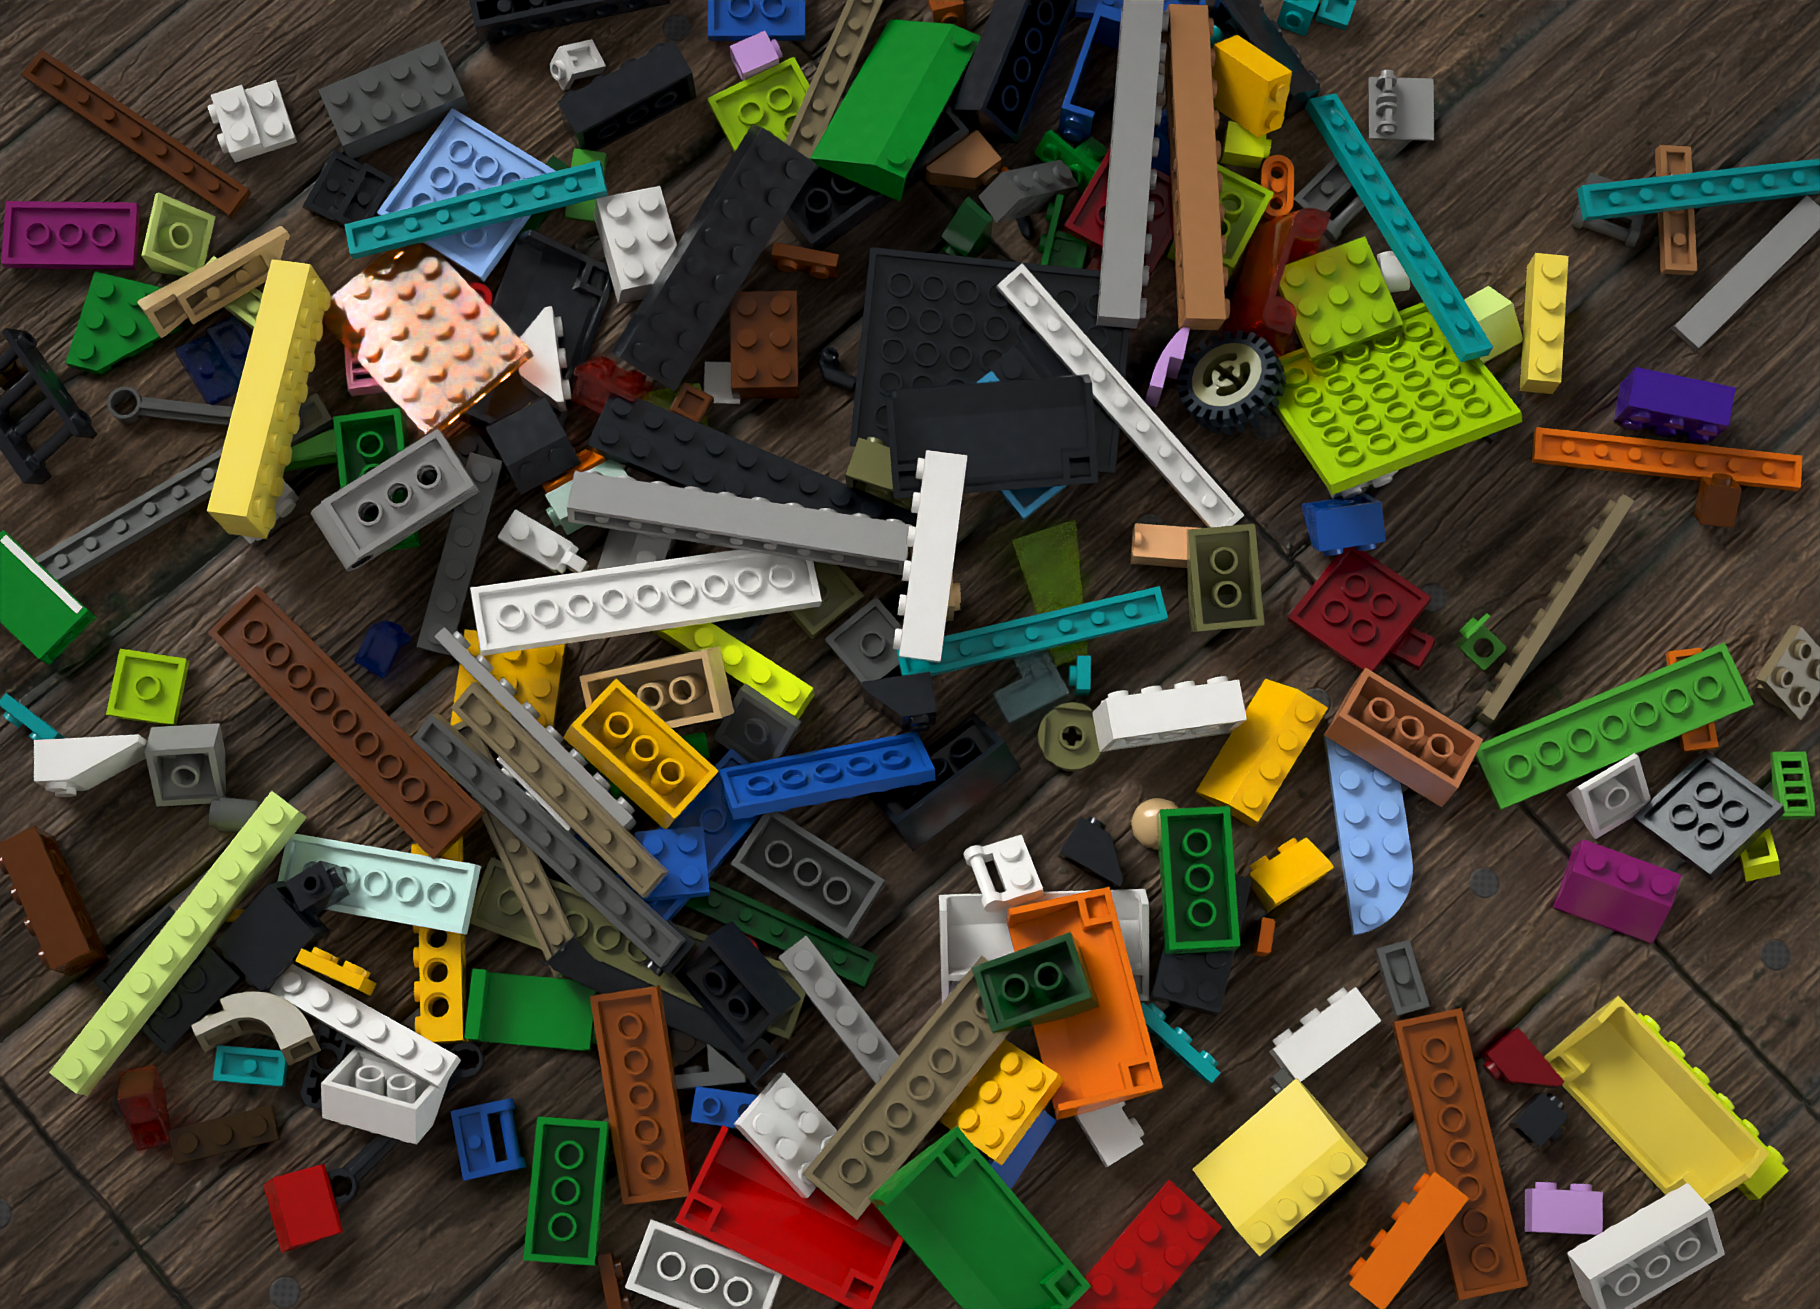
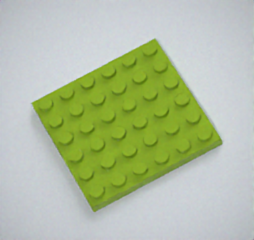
M1424 302L1398 311L1403 322L1402 329L1309 362L1303 348L1278 357L1285 371L1283 374L1286 377V384H1281L1285 391L1283 396H1276L1280 403L1276 409H1273L1332 495L1522 422L1520 409L1480 358L1460 362Z

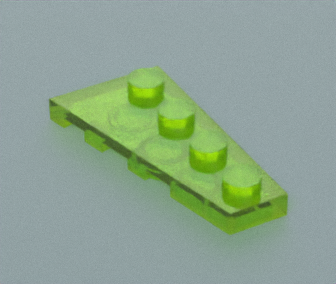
M1076 520L1012 540V545L1037 615L1083 604ZM1087 640L1050 648L1049 652L1055 668L1076 661L1077 656H1088Z

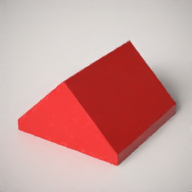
M325 1164L274 1177L263 1185L281 1253L343 1233Z

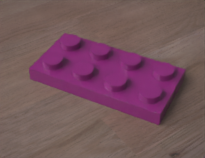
M6 201L1 264L4 268L136 270L140 206L138 203Z

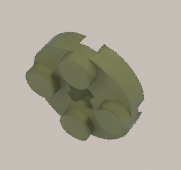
M1064 703L1055 707L1043 718L1038 730V745L1045 761L1060 770L1069 772L1081 771L1096 762L1102 752L1099 750L1092 714L1093 710L1080 703ZM1069 728L1076 729V735L1082 738L1081 741H1076L1074 746H1069L1067 740L1062 739V734H1068Z

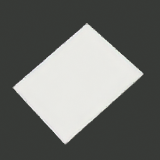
M705 362L704 392L714 397L713 403L740 404V399H733L731 362Z

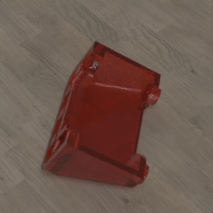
M1305 208L1257 225L1230 301L1229 318L1223 322V334L1225 331L1231 330L1236 338L1237 330H1244L1247 336L1250 332L1256 333L1259 339L1263 337L1268 342L1277 357L1283 355L1297 316L1296 309L1290 301L1276 296L1286 263H1293L1306 253L1316 254L1331 213L1316 208Z

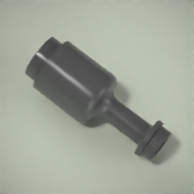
M221 797L220 800H212L209 812V827L217 828L220 832L239 833L258 809L260 803L256 800ZM302 824L296 832H301Z

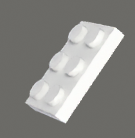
M778 1073L734 1125L801 1198H808L817 1187L802 1174L836 1134L837 1130L785 1073Z

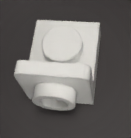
M592 39L558 47L550 62L551 74L558 81L563 91L570 89L574 80L601 74L606 67Z

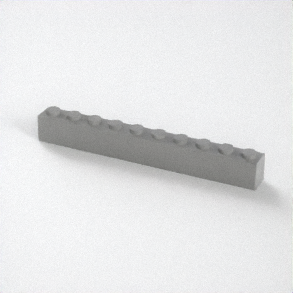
M1123 0L1121 8L1096 325L1136 329L1139 318L1145 319L1147 298H1141L1142 286H1148L1149 266H1144V254H1150L1152 234L1146 233L1147 221H1153L1154 202L1149 201V189L1155 190L1157 170L1151 169L1152 158L1158 157L1159 138L1153 136L1154 126H1160L1162 106H1156L1157 94L1162 95L1164 86V74H1158L1159 63H1165L1167 43L1161 42V32H1167L1169 11H1163L1164 0Z
M593 470L584 472L574 471L567 504L568 522L896 575H903L904 561L907 560L909 548L907 547L909 526H912L898 519H887L885 521L872 519L870 516L861 513L853 515L841 514L830 508L816 510L804 508V506L798 503H772L762 497L748 499L737 497L730 492H720L718 494L704 492L702 489L693 486L685 488L673 487L662 481L648 483L636 481V479L629 476H618L616 478L604 476Z

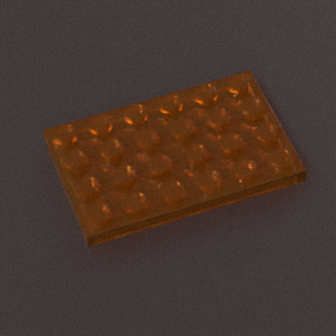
M422 242L384 253L331 296L330 307L327 311H324L322 319L323 324L425 436L437 428L440 431L445 429L534 356L530 348L439 252Z

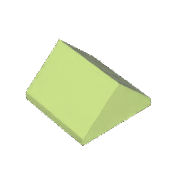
M156 193L141 256L152 271L178 276H186L205 266L216 216L161 193Z
M1489 286L1464 299L1493 346L1489 355L1480 357L1484 364L1523 342L1513 302Z

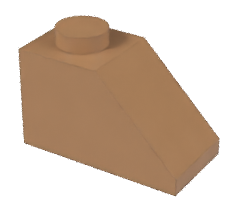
M976 130L927 166L925 179L931 185L975 190L982 184L985 186L991 184L1000 175L1002 158L982 134Z

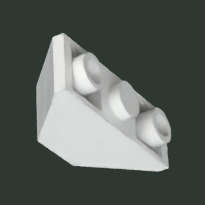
M549 306L541 311L516 342L517 357L523 385L539 397L545 396L550 405L562 412L567 411L566 400L571 399L569 379L563 380L562 368H567L568 366L565 348H559L558 337L564 336L561 316L555 317L552 306Z

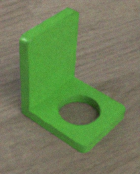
M1488 613L1479 621L1473 617L1459 631L1463 637L1456 644L1482 671L1486 670L1506 650V646L1483 625L1491 617ZM1486 639L1492 644L1493 652L1489 657H1479L1475 653L1474 644L1477 640Z

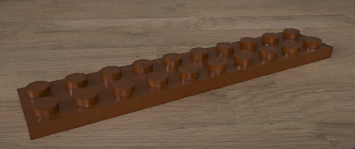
M257 585L207 632L433 860L441 858L486 813Z

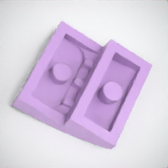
M1182 327L1163 350L1150 381L1145 399L1147 405L1157 407L1165 377L1177 379L1184 358L1190 328Z

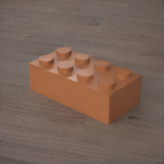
M1367 668L1363 670L1351 686L1324 736L1440 807H1443L1459 788L1483 741L1479 736Z

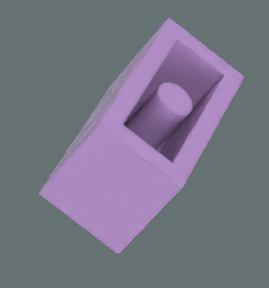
M1535 1182V1189H1525V1232L1599 1235L1603 1232V1192L1592 1191V1185L1570 1184V1190H1557V1183Z

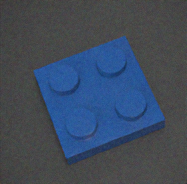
M704 826L635 832V838L669 871L647 898H642L639 895L642 900L649 902L710 896Z

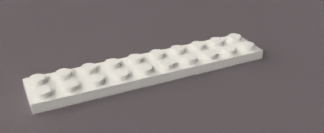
M740 549L470 588L481 656L821 606L822 602L813 561Z

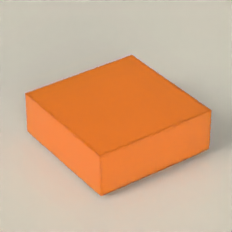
M1262 917L1258 921L1253 955L1265 957L1271 952L1276 922L1274 919Z

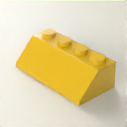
M615 679L571 724L563 737L664 829H667L719 772L618 679Z
M1265 679L1245 710L1247 720L1232 731L1195 793L1218 807L1230 806L1232 816L1254 828L1328 707L1298 689Z

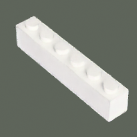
M926 450L925 459L918 458L916 479H922L920 493H913L911 512L918 513L916 527L909 526L907 547H913L911 561H904L902 581H909L907 595L900 594L897 614L903 615L904 621L902 629H895L893 649L900 650L899 658L937 663L941 661L967 455Z

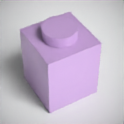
M766 31L730 46L731 60L742 81L779 64V59L783 57L775 39L770 41Z

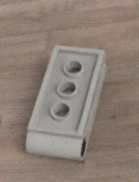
M437 428L321 501V504L315 507L310 514L346 571L349 572L366 564L480 491L445 436ZM437 472V479L433 484L423 485V478L427 473ZM408 490V497L404 502L394 503V497L398 491ZM372 508H378V517L372 522H366L365 515L367 511Z

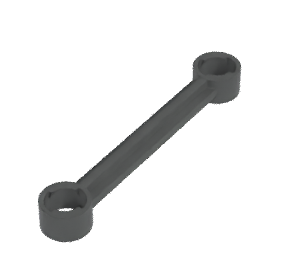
M126 386L113 390L107 400L110 413L122 423H134L141 417L229 426L234 408L141 397L136 390ZM134 395L137 400L135 410L128 415L118 414L115 407L119 406L123 399Z

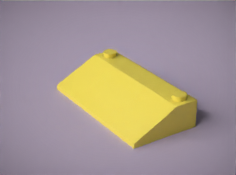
M1619 996L1599 1009L1544 1056L1565 1081L1562 1086L1665 1195L1688 1183L1707 1204H1710L1750 1179L1769 1155L1757 1140Z

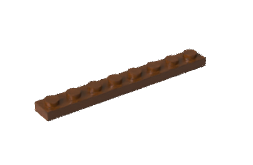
M42 49L21 73L23 78L229 218L232 219L251 195L250 190Z

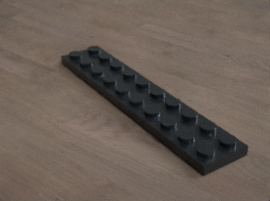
M612 388L586 447V450L679 488L693 486L702 489L704 492L716 494L730 492L741 498L752 499L754 497H762L772 503H798L804 506V508L816 510L830 508L841 514L853 515L861 513L870 516L872 519L885 521L887 519H898L905 524L916 527L917 513H912L910 510L857 488L846 487L845 483L616 388ZM886 573V574L891 575V576L896 577V578H898V576H899V575H896V574Z

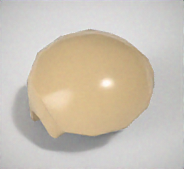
M1152 798L1141 803L1136 808L1131 820L1133 835L1143 846L1154 850H1159L1156 819L1159 810L1180 809L1174 802L1163 798Z

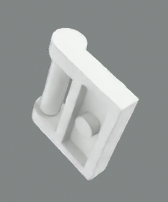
M1022 835L983 847L979 845L971 846L964 851L963 855L966 863L972 867L983 895L981 902L986 912H996L1044 896L1043 887ZM994 861L1005 892L999 893L995 891L985 865L986 862Z

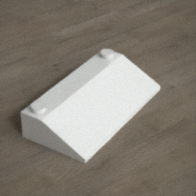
M1145 889L1111 890L1140 1001H1149V902ZM1087 891L1044 892L1043 897L996 912H986L981 902L982 894L939 895L942 1003L981 956L990 961L1014 952L1006 922L1009 908Z

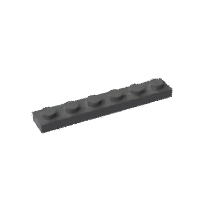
M471 452L469 454L465 469L480 492L454 508L417 648L451 656L434 636L444 627L452 635L458 631L502 470L503 461Z

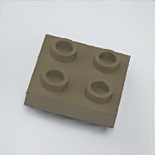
M1790 626L1756 677V680L1759 682L1756 688L1757 694L1768 703L1782 708L1791 718L1798 720L1803 718L1820 692V647L1802 627Z

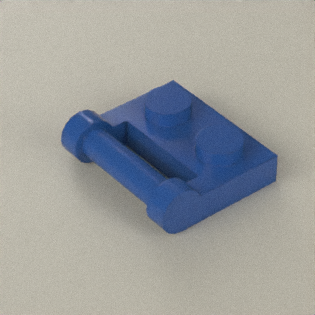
M514 1098L451 1111L463 1181L527 1168L525 1157H521L512 1111L516 1109ZM499 1113L507 1160L497 1162L489 1115Z

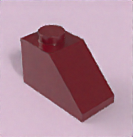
M1519 1027L1508 1032L1481 1055V1058L1486 1062L1483 1065L1485 1071L1495 1081L1500 1079L1505 1084L1544 1088L1559 1087L1565 1082Z

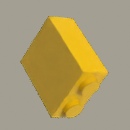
M1239 35L1215 43L1213 48L1215 49L1216 58L1214 68H1212V79L1217 80V95L1213 99L1214 107L1256 137L1281 128L1284 121L1287 96L1290 91L1292 71Z

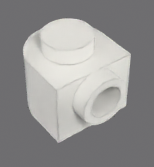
M1386 251L1377 254V264L1389 292L1409 290L1410 279L1394 252Z

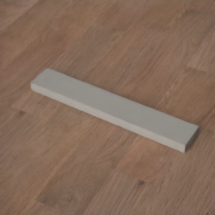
M1808 195L1803 198L1672 330L1696 352L1820 229V206Z

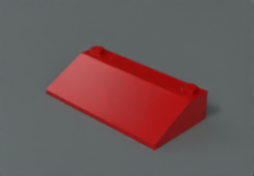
M722 1125L675 1220V1223L851 1309L872 1308L903 1242L901 1236L873 1203L856 1220L818 1187L808 1198H801L752 1144L730 1134L729 1128Z

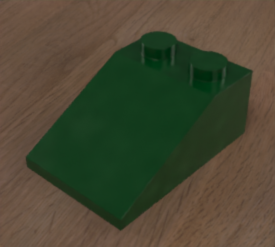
M1071 932L972 967L993 1034L1068 1018L1099 1007L1079 943Z

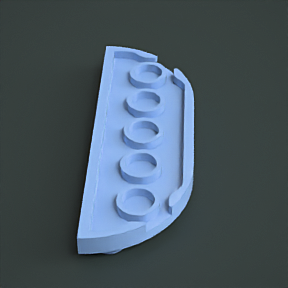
M1323 734L1352 936L1360 935L1378 928L1393 917L1404 903L1411 887L1413 862L1403 794L1398 780Z

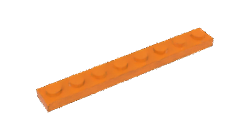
M1536 427L1533 433L1531 463L1697 481L1701 480V476L1712 477L1714 473H1722L1732 476L1738 485L1798 491L1801 488L1803 456Z

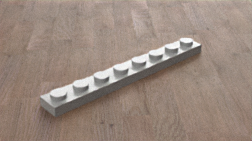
M444 627L434 636L486 691L628 832L637 824L631 816L635 812L634 808L622 796L615 800L607 792L611 785L598 772L593 777L587 772L584 766L588 762L574 748L568 752L560 744L564 738L551 725L545 729L537 721L541 715L531 704L526 701L521 705L513 697L517 691L504 677L498 682L490 674L494 668L481 654L474 658L467 649L471 644L458 631L452 635Z

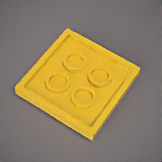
M465 629L464 638L471 644L467 650L476 658L481 654L477 631ZM567 644L483 656L494 668L490 674L498 682L504 677L517 691L513 697L521 705L527 701L541 715L537 721L545 729L549 725L555 728ZM459 664L454 703L472 682L478 683L486 691L461 664ZM452 710L451 725L453 726L463 720Z
M1004 1039L938 1122L949 1130L959 1127L975 1148L1002 1166L1064 1082V1079L1058 1073Z

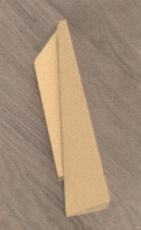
M279 226L137 301V303L161 338L169 334L187 318H189L192 324H195L266 282L271 260H281L285 242L289 240L290 235L287 230Z

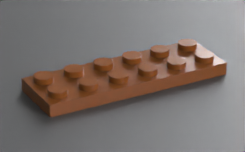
M657 985L590 996L622 1204L627 1205L687 1197L692 1188V1181L661 986Z

